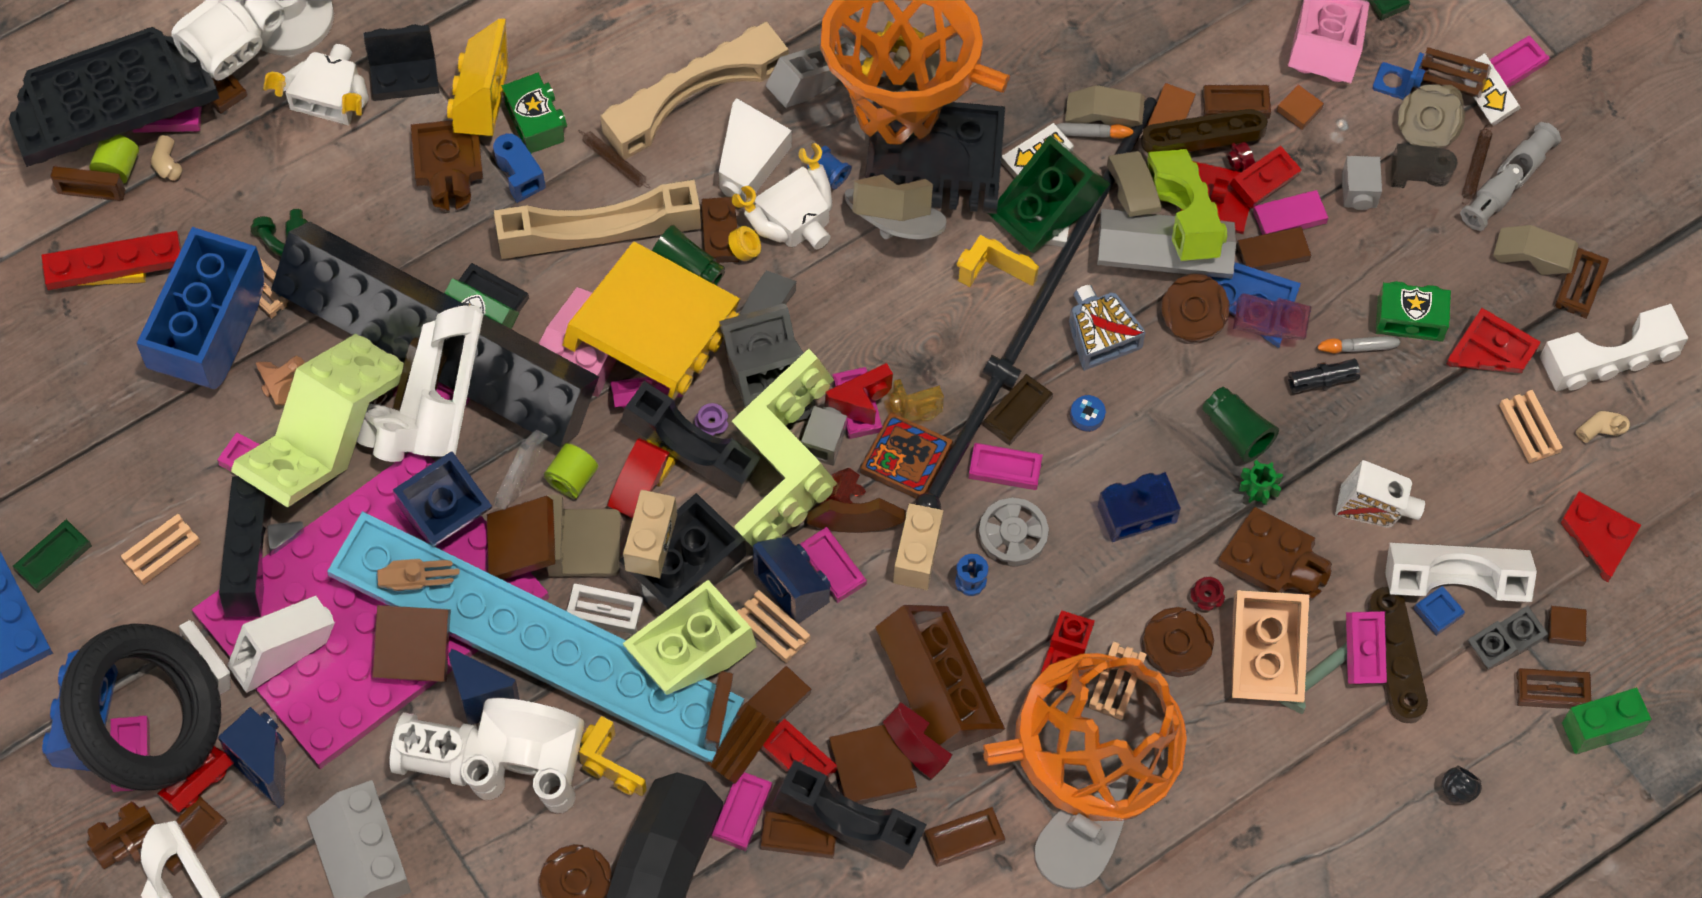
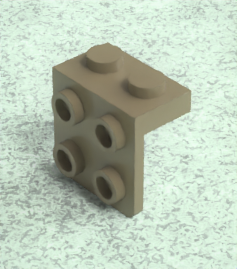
M548 495V497L553 499L556 561L555 565L547 567L549 576H616L620 571V512L616 509H565L562 495Z

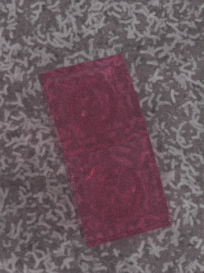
M1243 293L1238 298L1233 329L1271 337L1304 340L1307 335L1311 306L1281 298L1274 302Z

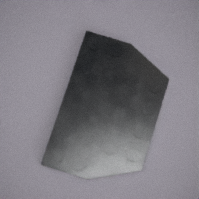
M152 26L27 70L23 79L24 85L19 89L17 95L19 101L15 111H11L9 122L25 165L29 167L220 99L210 73L202 69L200 60L190 50L188 53L196 59L193 63L181 55L173 37L164 35L162 31Z

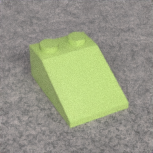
M709 580L623 642L626 650L666 695L730 668L757 647L750 625Z

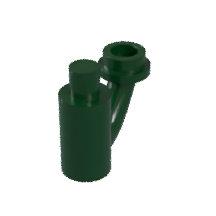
M301 209L290 210V219L285 223L286 239L289 231L308 222V220L303 218V211ZM267 216L255 218L250 227L251 234L260 237L273 253L281 257L285 243H282L273 235L276 232V225L273 223V219Z

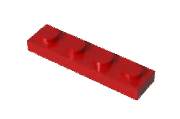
M178 231L42 254L45 285L48 290L173 268L181 251Z

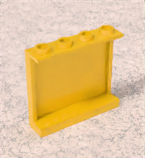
M633 241L570 320L562 346L575 352L584 341L670 388L668 397L674 400L679 393L684 395L692 383L694 372L698 374L702 372L709 358L708 353L710 351L715 353L719 349L723 341L719 321L740 315L736 312L740 298Z

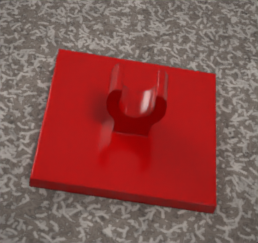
M1196 162L1201 181L1207 184L1208 196L1211 202H1215L1220 221L1235 222V233L1243 234L1250 207L1230 185L1232 179L1241 172Z

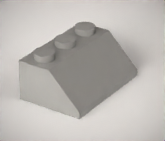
M373 780L337 792L307 816L334 898H397L411 893Z

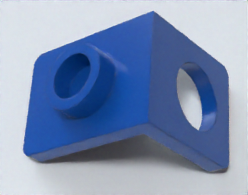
M1419 53L1413 71L1382 62L1372 87L1373 90L1404 100L1411 93L1413 87L1418 89L1421 85L1426 71L1420 69L1424 53ZM1387 74H1396L1401 78L1402 84L1396 88L1389 87L1384 83L1383 77Z

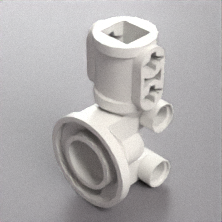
M206 0L176 23L172 30V37L176 47L185 59L191 63L196 61L188 53L190 50L200 60L202 69L210 73L211 78L214 77L216 80H222L253 58L260 49L275 55L289 56L304 53L314 48L328 35L333 24L334 10L331 0Z
M506 698L485 700L479 729H477V726L463 724L461 728L420 721L417 715L403 712L397 722L392 739L390 770L391 773L405 775L409 770L450 778L452 784L460 786L468 784L474 793L484 800L495 799L503 792L505 787L503 777L505 769L535 776L533 788L543 804L554 813H563L568 811L575 802V792L571 783L585 722L576 715L554 707ZM488 773L487 777L478 781L482 774ZM560 786L556 793L549 794L553 787Z

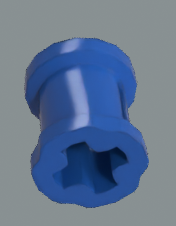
M825 145L821 147L822 156L818 163L824 166L831 188L836 189L848 178L852 166L847 162H840L831 154V149Z
M967 554L960 558L957 563L955 584L957 589L966 596L979 595L986 587L989 567L987 561L982 556ZM969 572H973L975 578H970Z

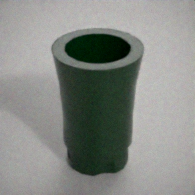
M671 225L666 229L652 249L653 252L716 286L725 274L724 266L717 263L714 257L688 239L675 225Z
M1224 386L1214 391L1203 404L1202 410L1232 444L1245 463L1251 462L1262 455L1273 444L1279 434L1277 426L1263 418L1237 394H1233Z

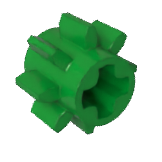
M1255 460L1251 470L1243 468L1241 477L1244 481L1241 482L1239 491H1246L1249 496V503L1262 501L1264 505H1267L1270 495L1279 497L1281 487L1278 484L1281 483L1283 474H1276L1273 462L1265 464Z

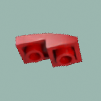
M638 438L622 468L607 506L633 518L640 491L652 492L654 486L659 483L670 452Z
M1061 610L1040 675L1051 664L1085 654L1095 620ZM1068 680L1059 683L1055 688L1065 691Z

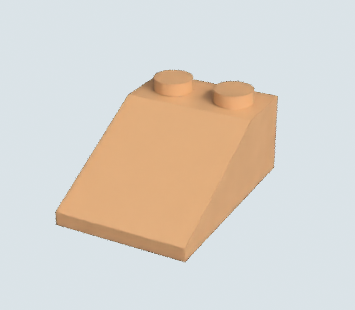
M1239 590L1234 593L1232 698L1304 702L1309 595Z

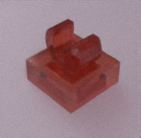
M851 468L834 472L832 477L837 484L833 487L831 495L821 504L829 499L851 504L853 503L850 500L851 493L857 497L864 495L865 489L861 485L856 484L860 475Z

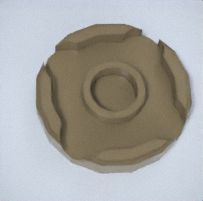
M1423 85L1413 93H1409L1404 98L1398 111V125L1403 136L1411 145L1424 151H1437L1449 146L1459 137L1464 127L1465 111L1461 100L1450 89L1440 85Z

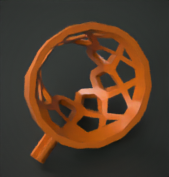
M834 0L828 7L822 19L820 50L831 73L848 90L854 108V115L858 119L860 128L868 136L871 137L879 131L887 144L899 145L903 144L914 132L920 140L931 132L936 120H938L942 107L962 96L969 90L973 82L1001 93L1005 92L1010 75L980 64L983 39L976 14L964 0H905L912 2L903 12L894 0ZM881 1L884 2L895 19L882 37L866 28L872 4ZM922 4L933 7L937 31L920 39L908 20ZM863 8L859 23L850 18L851 15ZM942 13L951 24L945 28ZM841 26L856 36L853 56L843 55L839 36ZM901 35L910 57L898 70L889 53ZM959 35L963 40L958 60L957 62L947 61L946 41ZM861 45L874 58L867 77L862 72L859 59ZM939 50V66L935 77L929 81L925 60ZM883 70L893 85H903L914 72L919 91L891 92L877 88ZM867 99L876 102L883 108H876ZM898 120L904 126L895 133L889 124Z
M1100 653L1080 654L1051 664L1043 671L1027 691L1016 720L1015 739L983 745V756L987 766L1020 760L1021 766L1032 785L1056 808L1073 815L1080 813L1091 821H1123L1139 816L1165 798L1182 771L1187 735L1179 705L1170 695L1169 685L1160 672L1147 669L1142 660L1135 658H1119ZM1117 668L1125 670L1147 683L1161 700L1165 717L1160 733L1154 732L1133 751L1127 741L1118 739L1100 744L1099 727L1094 720L1080 717L1088 700L1089 689L1085 685L1100 672ZM1068 680L1065 692L1049 706L1043 699L1059 683ZM1075 695L1067 713L1056 708L1066 697ZM1048 720L1060 730L1056 753L1042 751L1038 736ZM1072 731L1085 733V750L1066 752L1069 736ZM1168 746L1167 768L1162 776L1153 774L1162 750ZM1154 747V758L1150 767L1147 768L1141 761ZM1117 754L1122 761V765L1105 778L1100 760ZM1064 764L1085 766L1093 784L1079 790L1064 783ZM1126 774L1140 780L1129 798L1115 801L1107 787ZM1146 782L1154 784L1139 794ZM1098 791L1104 801L1090 794Z

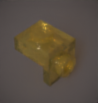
M901 379L893 381V393L889 394V401L895 414L900 413L901 417L909 421L919 419L927 421L943 412L944 395L940 385L907 395Z

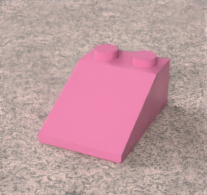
M1303 0L1288 67L1295 68L1301 73L1322 75L1335 82L1344 81L1352 83L1363 49L1370 2L1362 0Z
M577 287L547 326L539 344L598 375L599 379L593 396L599 397L617 359L584 341L575 352L562 346L568 323L592 294V292Z

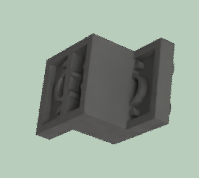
M785 303L719 321L732 381L742 397L745 409L804 352L795 340L789 309ZM814 400L805 407L804 413L796 421L810 417L813 407L816 406Z

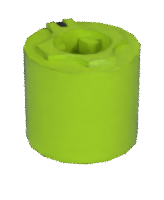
M122 135L113 136L109 140L99 141L89 169L92 171L118 173L124 184L129 178L140 151L139 147L132 140Z
M566 443L544 472V477L557 491L572 499H576L599 467L595 459L586 451L573 444Z

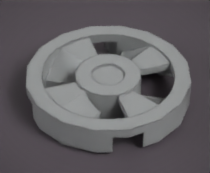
M1012 497L998 500L987 508L981 517L978 535L981 547L990 558L995 561L997 558L1008 562L1009 566L1029 564L1040 556L1047 543L1049 527L1046 516L1038 506L1025 499ZM1021 507L1030 510L1032 513V517L1027 522L1018 517ZM995 516L1002 523L1001 526L989 523V518ZM1027 535L1040 539L1032 550L1024 544ZM1002 544L1008 547L1007 554L1000 552L997 548Z

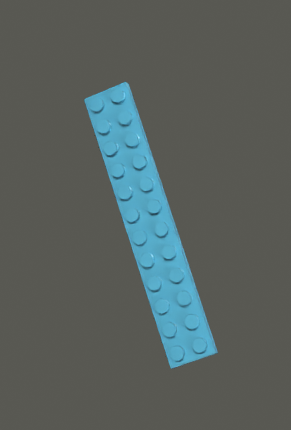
M363 511L327 571L328 576L389 606L451 609L450 636L705 762H712L717 753L705 750L706 747H704L716 684L703 679L666 695L623 646V642L626 640L451 554L432 547L430 544ZM420 559L423 562L449 560L452 561V566L425 568V571L460 570L459 575L426 578V580L454 579L452 583L446 585L425 586L422 589L393 591L378 587L377 570L385 568L392 561ZM730 692L719 747L727 736L739 709L744 703V698Z

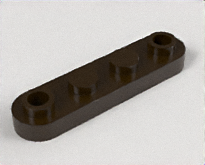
M1244 109L1151 124L1143 130L1141 146L1147 153L1181 149L1195 151L1231 145L1232 143L1256 141L1265 136L1268 119L1260 111Z
M1381 587L1372 594L1368 603V612L1385 611L1387 683L1384 684L1391 713L1397 720L1411 724L1419 721L1424 716L1428 707V699L1403 595L1390 594L1389 587ZM1388 599L1394 606L1387 607L1382 603V600ZM1412 698L1416 705L1409 706L1405 703L1404 699Z

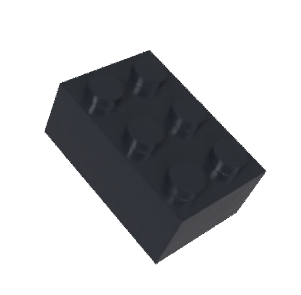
M695 493L677 509V517L661 577L657 578L625 571L624 556L619 560L620 577L640 597H643V600L661 615L707 580L714 585L746 556L745 539L707 502Z

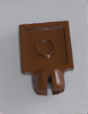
M453 120L411 124L416 185L430 187L432 203L439 210L450 212L449 198H455L457 211L465 208L471 201V182L483 179L479 135L454 133Z
M1255 506L1218 559V565L1221 568L1267 592L1283 593L1287 589H1294L1301 594L1309 595V598H1316L1322 592V590L1318 589L1319 584L1325 587L1332 572V563L1312 551L1315 546V537Z

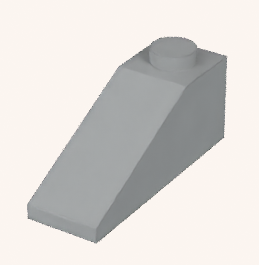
M848 37L840 39L843 55L853 56L855 46ZM821 45L779 58L765 86L785 108L809 101L839 81L831 73L820 50ZM860 51L859 59L862 66L866 56Z

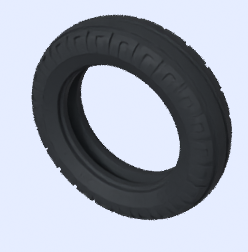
M140 623L124 624L97 634L85 643L73 657L61 685L60 717L64 733L72 750L91 772L104 781L121 788L150 791L179 783L202 765L218 737L221 724V698L213 672H211L204 657L199 654V651L180 635L159 626ZM138 658L155 664L171 678L179 692L183 707L181 730L174 744L162 755L144 756L133 753L121 746L105 727L99 708L100 687L107 671L120 659Z

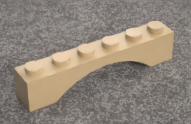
M767 21L757 27H750L740 37L731 42L720 44L710 54L695 58L687 67L676 73L665 75L657 84L648 89L643 88L637 91L632 98L621 104L610 106L601 115L602 133L617 153L626 160L652 145L655 134L665 117L692 94L726 82H762L770 77L779 58L789 55V49Z
M695 180L663 184L634 199L595 209L550 210L526 205L493 210L501 259L662 235L671 225H675L681 232L701 229L700 206Z

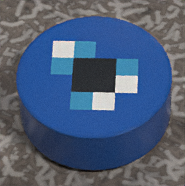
M1091 395L1081 396L1072 404L1071 421L1080 430L1094 431L1103 424L1106 409L1103 402L1097 397Z

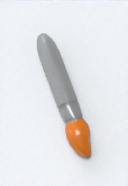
M1085 123L1056 124L1065 136L1121 139L1129 137L1134 133L1131 128L1120 124L1111 126Z
M1389 336L1343 340L1331 338L1321 342L1318 345V350L1331 354H1338L1341 351L1388 350L1399 346L1401 342L1398 338Z

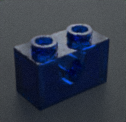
M1166 472L1158 475L1148 473L1140 476L1135 482L1125 485L1122 483L1109 485L1100 492L1098 509L1112 542L1175 524L1178 521L1181 510Z

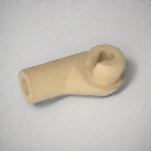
M160 135L151 158V165L160 177L164 179L167 177L171 181H175L182 173V166L174 163V159L170 156L175 142L168 136Z
M1600 411L1576 429V434L1585 443H1588L1599 433L1619 436L1629 430L1630 421L1624 415Z

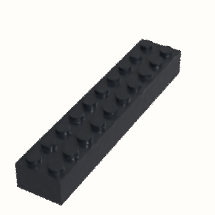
M311 221L288 232L271 291L346 332L367 338L373 345L386 353L395 355L404 363L412 339L414 337L420 338L423 324L435 321L436 316L443 311L459 306H467ZM483 314L467 397L554 445L561 447L579 434L599 376ZM465 335L446 338L443 343V348L448 350V357L442 367L439 382L455 390Z

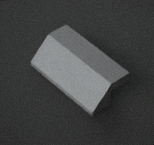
M1101 209L1097 265L1181 274H1200L1232 279L1236 249L1235 222L1220 221L1225 223L1227 228V241L1222 244L1220 258L1181 261L1172 242L1175 216L1145 214L1143 216L1129 217L1126 211Z

